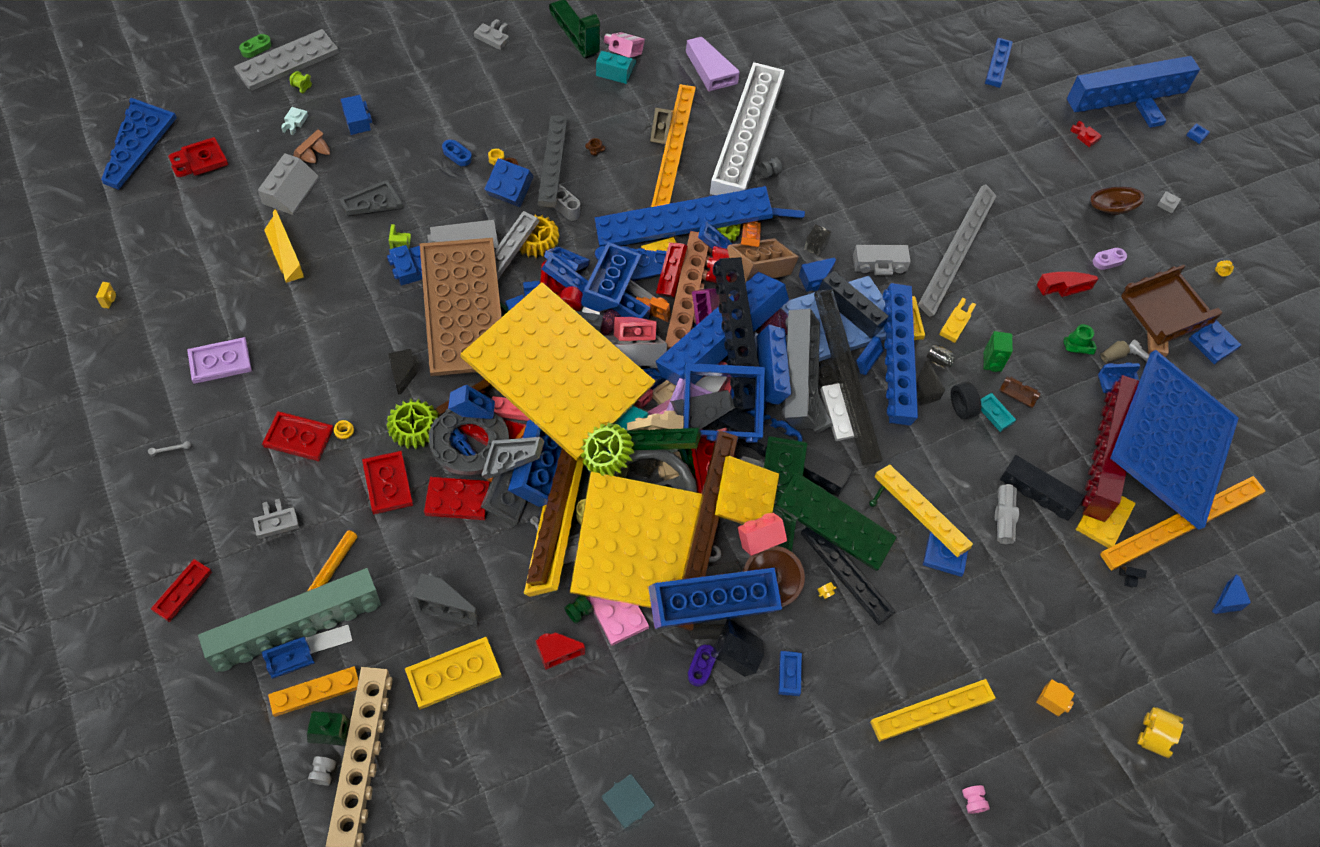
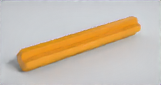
M348 530L307 591L328 583L357 539L355 532Z

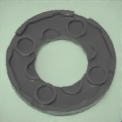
M446 409L445 413L434 420L429 432V446L434 459L446 470L459 475L481 474L492 441L509 439L508 429L504 420L495 413L492 419L462 417ZM461 425H477L487 433L488 445L479 454L472 456L459 454L450 445L449 440L452 432Z

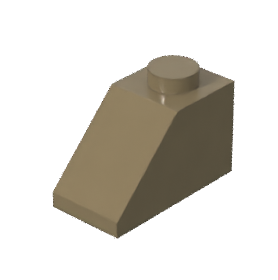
M655 108L651 142L666 144L673 110Z

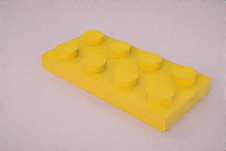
M487 637L405 668L419 710L502 677Z

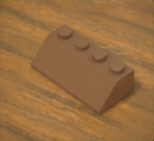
M775 238L760 240L759 247L743 245L741 243L728 245L727 247L729 258L742 257L745 282L751 279L757 272L771 278L791 275L799 256Z

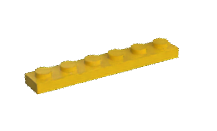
M891 465L876 472L875 478L956 557L971 549L973 543Z
M984 679L874 718L870 723L879 742L992 702L996 698L987 680Z

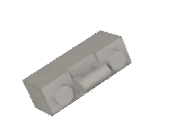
M856 245L853 253L855 271H861L862 273L874 271V275H893V272H907L911 262L908 245Z

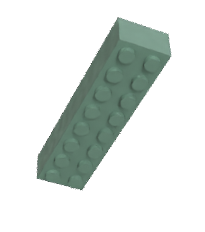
M365 568L198 635L208 663L215 672H224L232 668L233 665L251 661L253 657L262 654L265 650L301 637H311L317 631L324 628L330 629L344 620H353L361 613L372 612L381 606V602L369 571Z

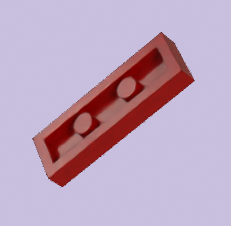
M669 242L656 294L668 297L675 296L687 245Z
M193 559L151 607V610L170 622L211 575V569Z

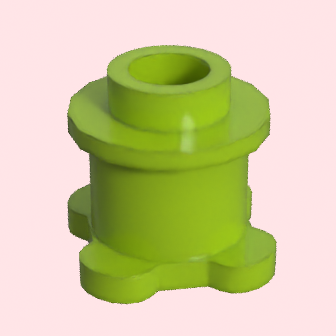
M299 71L291 74L290 84L293 87L300 88V93L304 94L312 86L309 74L303 76Z

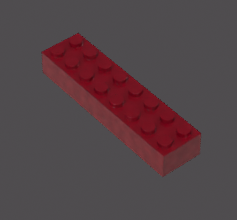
M1124 375L1113 383L1111 392L1108 391L1105 396L1104 402L1107 403L1101 412L1103 420H1101L1098 426L1100 434H1098L1095 440L1097 449L1092 454L1091 460H1094L1089 468L1088 475H1090V479L1085 485L1087 494L1081 503V506H1084L1083 515L1103 522L1107 521L1121 502L1127 472L1110 459L1139 384V380Z

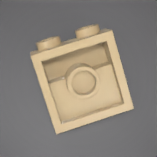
M664 411V414L648 415L647 418H636V421L627 423V430L682 429L684 426V416L676 415L675 411Z

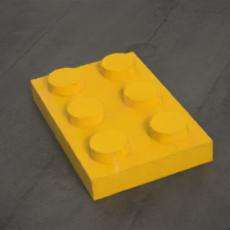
M1122 496L1120 504L1106 522L1083 515L1075 530L1110 548L1115 545L1136 503Z

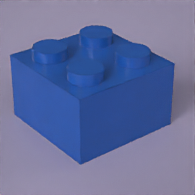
M498 158L484 190L491 197L521 207L534 176L529 169Z

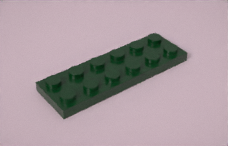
M769 436L764 468L779 474L773 513L783 520L787 538L786 542L776 546L786 548L792 552L796 519L777 508L775 504L793 474L797 472L803 476L807 442Z
M797 472L793 474L775 504L777 508L875 571L879 570L897 538L891 532Z

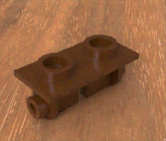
M1007 376L999 389L1000 392L1031 408L1034 407L1041 394L1037 389L1022 385V382L1014 379L1012 376Z

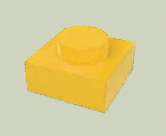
M102 282L96 298L102 308L109 309L116 298V293L110 283Z

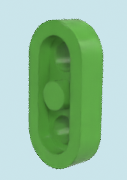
M259 34L243 42L239 49L243 57L251 58L268 50L272 44L268 35Z

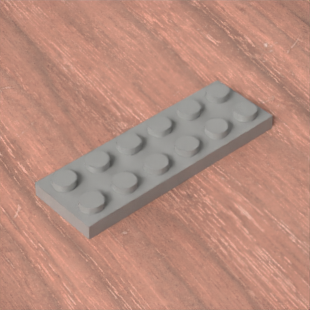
M321 29L234 66V69L247 88L253 91L334 56L339 51L324 30Z

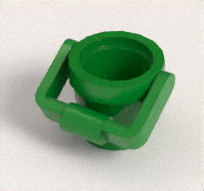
M1086 324L1079 325L1068 337H1064L1063 340L1066 350L1070 352L1094 355L1097 349L1095 342L1092 340L1094 330Z

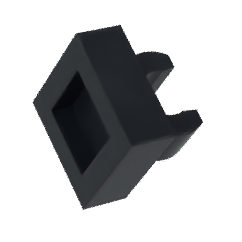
M1128 566L1120 567L1119 575L1126 576L1124 586L1137 587L1138 579L1146 578L1147 570Z

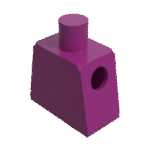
M716 288L692 291L696 325L719 306L720 301Z

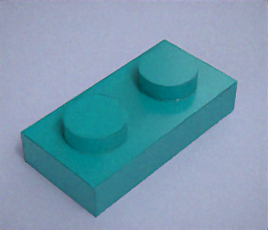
M992 393L980 399L982 413L999 432L1015 423L1016 419Z

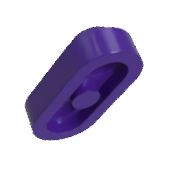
M705 644L697 648L688 670V681L694 686H703L709 679L716 660L711 656L713 647ZM702 655H707L709 659L704 660ZM700 674L702 678L696 679L694 675Z

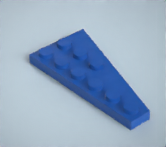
M130 98L129 109H126L125 120L121 123L115 140V148L111 151L110 162L107 163L101 179L103 184L119 190L176 120L175 113Z

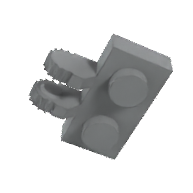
M498 19L494 20L491 26L482 23L474 32V37L501 50L509 42V36L505 34L509 26L506 23L500 26L501 23Z
M280 498L275 499L277 512L270 513L268 502H264L262 505L265 515L253 518L258 539L299 528L294 507L283 510Z

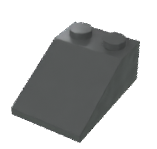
M421 573L413 594L417 612L478 627L477 612L473 605L439 576L431 573L428 575Z

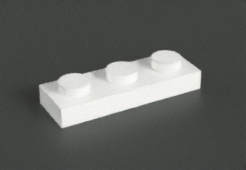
M840 383L822 386L820 390L826 411L833 424L831 428L835 441L854 438L855 433Z

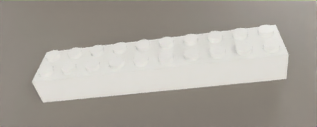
M753 62L711 181L710 194L720 195L747 190L782 86L785 70Z

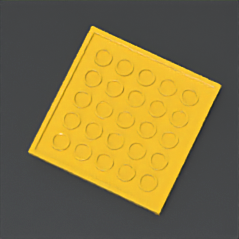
M591 472L570 593L651 608L649 586L659 582L682 580L702 494L606 474L602 476L600 473Z

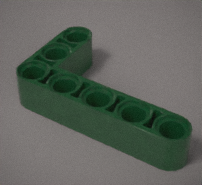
M566 0L550 3L549 10L551 15L582 57L586 58L599 53L600 21L598 16L592 14L580 19Z

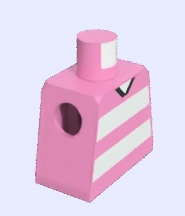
M622 32L605 35L604 43L609 44L610 51L629 58L642 55L644 38Z

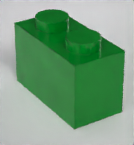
M993 332L984 349V370L1002 372L1013 352L1011 333Z

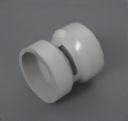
M314 757L312 763L314 768L309 773L308 781L318 785L329 786L332 779L330 773L335 769L337 762L326 757Z

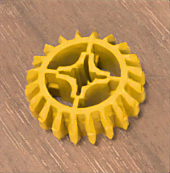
M543 214L537 217L539 223L519 249L522 255L527 253L528 258L531 255H534L535 258L537 255L543 257L546 250L558 246V227L554 221H550L549 217L544 218Z

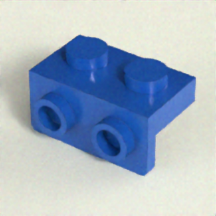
M1128 362L1104 365L1098 374L1103 393L1111 392L1113 383L1118 381L1122 375L1139 380L1137 371L1140 368V364Z

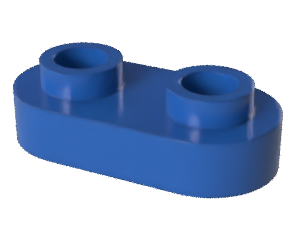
M446 140L442 144L444 155L457 165L467 166L471 163V152L457 141Z

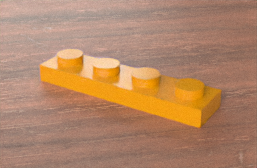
M355 666L268 694L273 716L276 717L357 690L359 679Z

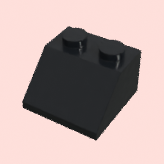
M727 619L711 652V656L746 677L755 674L764 656L763 640L734 621Z

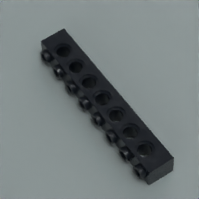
M742 257L720 258L714 263L713 275L716 276V293L719 295L720 301L718 308L723 320L721 328L725 333L724 347L728 352L727 365L759 367ZM726 276L730 277L731 282L726 279ZM729 294L734 297V301L729 298ZM732 313L736 314L737 320L732 317ZM735 331L740 334V338L736 337ZM738 350L743 353V357L739 356ZM731 377L730 385L734 391L733 404L736 407V411H755L756 378ZM744 387L748 389L749 395L745 394Z

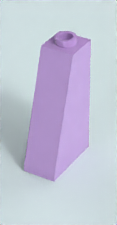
M703 37L687 40L686 53L708 91L738 84L739 70Z

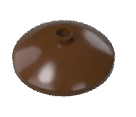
M1131 187L1105 188L1091 196V205L1094 208L1113 215L1130 212L1144 202L1143 192Z
M774 546L750 556L743 572L775 568L782 607L789 605L799 596L804 586L805 574L800 560L794 553L786 548Z

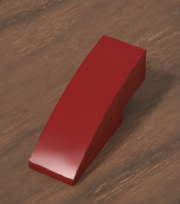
M1052 272L1042 274L1037 286L1043 296L1059 292L1061 297L1093 289L1098 277L1079 272Z

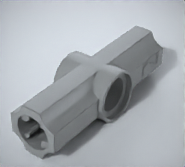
M1010 484L1000 485L998 488V504L994 516L995 521H997V541L1005 545L1015 542L1016 523L1019 517V508L1016 507L1017 488Z

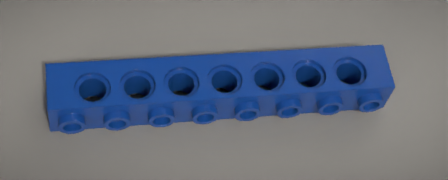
M891 283L883 292V300L885 301L883 312L889 316L884 325V332H886L884 347L887 349L885 357L887 373L885 379L888 382L886 398L889 403L887 415L889 416V423L911 426L918 418L912 286Z

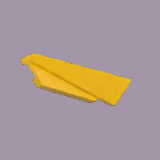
M275 209L272 219L264 230L281 273H284L285 282L288 283L304 276Z

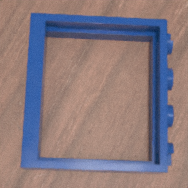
M686 363L684 367L683 428H689L691 375L756 378L754 432H723L736 435L738 439H746L747 443H757V440L763 438L765 367ZM700 430V437H706L707 441H715L718 431Z

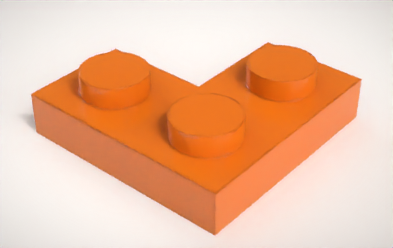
M636 297L637 300L651 307V316L669 322L671 312L667 300L660 297H652L651 300L646 297Z

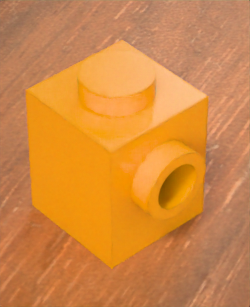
M1051 679L1044 686L1036 703L1055 715L1060 716L1063 712L1068 713L1072 708L1074 702L1071 699L1075 693L1070 691L1066 685Z

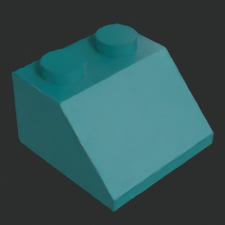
M601 51L596 61V76L627 84L636 59Z

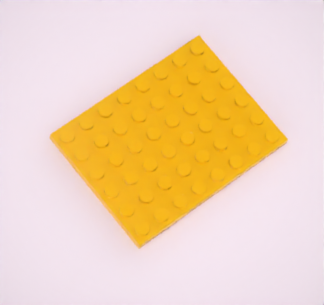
M542 282L460 355L465 362L576 461L581 457L580 454L584 452L581 446L586 445L583 439L589 438L587 432L593 433L594 427L600 429V424L607 426L608 423H616L655 384L654 379Z

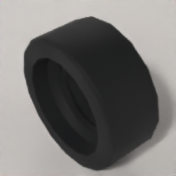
M970 382L954 385L951 388L950 395L956 414L961 419L978 416L981 412V400L975 386Z

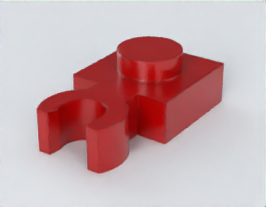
M1078 121L1076 126L1072 125L1070 129L1074 134H1078L1077 138L1088 147L1094 145L1102 137L1090 126L1088 128L1084 127V123Z

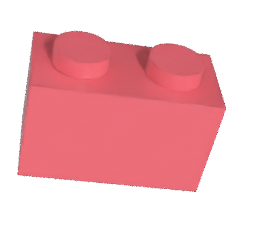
M767 513L759 519L747 521L744 525L738 527L742 548L751 556L787 541L783 520L775 513Z

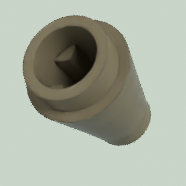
M1117 341L1101 353L1100 356L1103 362L1107 363L1127 357V354L1130 353V348L1125 341Z

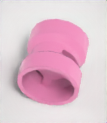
M972 786L962 790L964 798L968 800L966 808L969 814L980 813L990 809L988 801L983 797L986 794L984 786Z

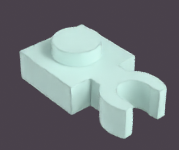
M291 107L284 118L285 123L282 124V131L285 133L287 129H290L291 135H294L296 126L301 128L308 117L307 111Z

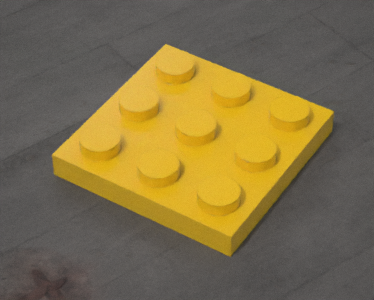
M732 456L725 457L715 515L744 525L747 521L759 519L767 513H773L779 474Z

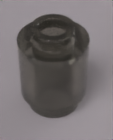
M934 344L926 356L931 362L944 369L947 366L951 367L955 360L953 352Z

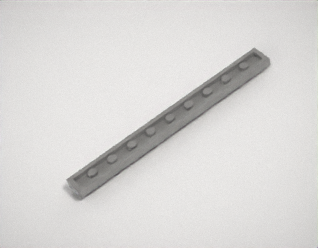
M986 184L979 189L918 304L929 317L935 315L996 198L995 193Z

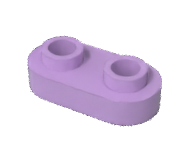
M1120 248L1098 252L1093 259V265L1100 270L1120 266L1125 262L1127 254Z

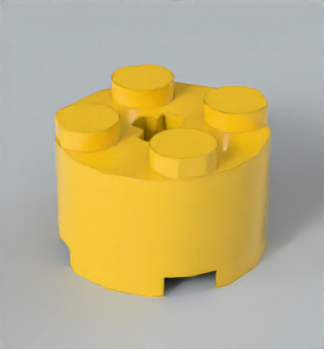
M1153 707L1151 712H1147L1143 724L1146 725L1144 732H1140L1137 744L1151 752L1170 758L1173 752L1169 749L1179 742L1183 729V724L1180 722L1183 721V718L1158 707Z

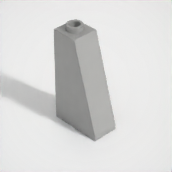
M494 220L430 227L431 234L427 235L428 243L493 238L494 251L498 247Z

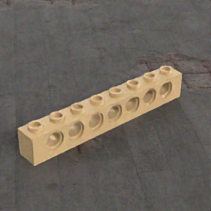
M361 667L326 847H362L364 833H361L363 823L366 824L368 819L366 804L367 800H371L372 797L370 782L371 777L376 775L377 764L374 763L375 755L380 753L381 742L378 739L379 734L383 733L385 720L382 719L383 712L388 710L389 698H386L387 691L391 690L393 678L390 677L388 669ZM372 690H379L376 696H369ZM368 711H375L373 717L365 718V714ZM371 732V736L368 739H360L363 733ZM360 754H367V758L363 762H356ZM356 776L363 777L360 784L352 785V780ZM351 799H358V804L354 808L347 807ZM347 822H354L352 830L348 832L343 831V826Z

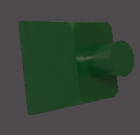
M312 711L307 730V742L346 746L350 720L340 713Z

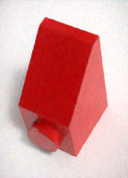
M556 632L553 634H543L536 640V648L545 670L585 654L584 643Z

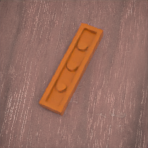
M760 222L743 223L741 244L759 247Z

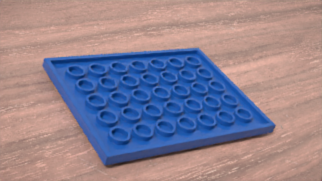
M1154 350L1149 355L1110 459L1200 530L1206 525L1239 418L1162 354Z

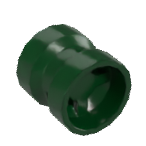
M583 595L578 596L573 604L569 603L564 607L566 614L575 624L582 620V616L593 612L591 604Z

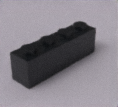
M833 271L822 280L817 294L867 336L872 338L883 329L889 316L838 273Z
M1017 455L1014 456L1000 478L1005 484H1010L1017 488V491L1021 492L1025 497L1031 498L1039 503L1040 506L1051 510L1058 517L1067 521L1076 512L1085 496Z

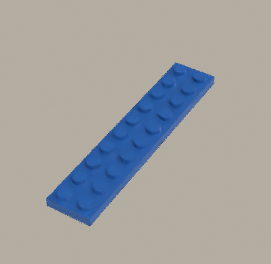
M764 186L595 217L599 247L606 246L607 242L622 246L687 234L690 231L698 232L700 231L701 224L704 222H708L714 228L769 219L773 218V212L767 188Z

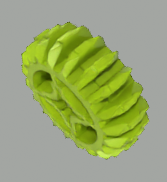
M410 399V403L403 401L402 406L396 404V410H391L386 426L389 430V436L392 437L395 443L398 442L400 447L405 444L407 449L411 445L417 449V445L421 444L424 447V442L429 443L430 428L434 420L438 418V413L432 405H428L427 401L421 404L419 399L416 402Z
M608 423L607 426L600 424V429L594 427L593 433L587 432L589 438L583 439L586 445L581 446L584 452L580 455L584 459L583 463L589 471L600 473L602 476L605 474L614 476L615 471L621 473L622 467L628 468L626 462L632 461L629 455L634 454V450L631 449L634 443L631 441V435L628 434L626 429L621 428L618 424ZM604 446L608 448L611 454L607 452Z

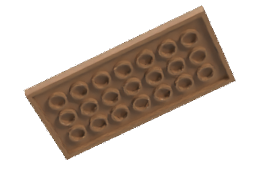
M493 238L420 243L430 375L439 376L477 372L460 355L502 318Z

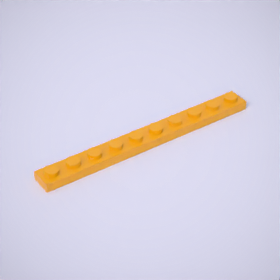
M679 85L651 207L670 204L695 94L696 87Z
M1252 476L1216 494L1207 522L1266 492L1265 489ZM1178 513L1102 551L1100 556L1110 570L1113 571L1196 527Z

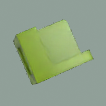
M391 224L389 235L390 249L407 245L409 249L411 234L397 233L395 225Z

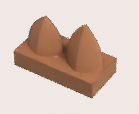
M319 129L295 149L293 156L308 163H316V156L312 149L321 154L330 155L329 147L322 139L323 133Z

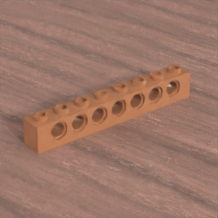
M690 231L688 247L666 337L667 351L680 340L679 338H683L694 328L692 327L693 323L696 324L692 291L704 289V284L701 283L702 280H706L707 270H705V266H707L710 257L707 255L708 252H712V248L698 238L699 232Z

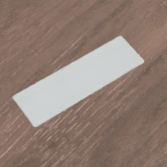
M345 625L306 637L311 653L350 642L352 637L349 626Z

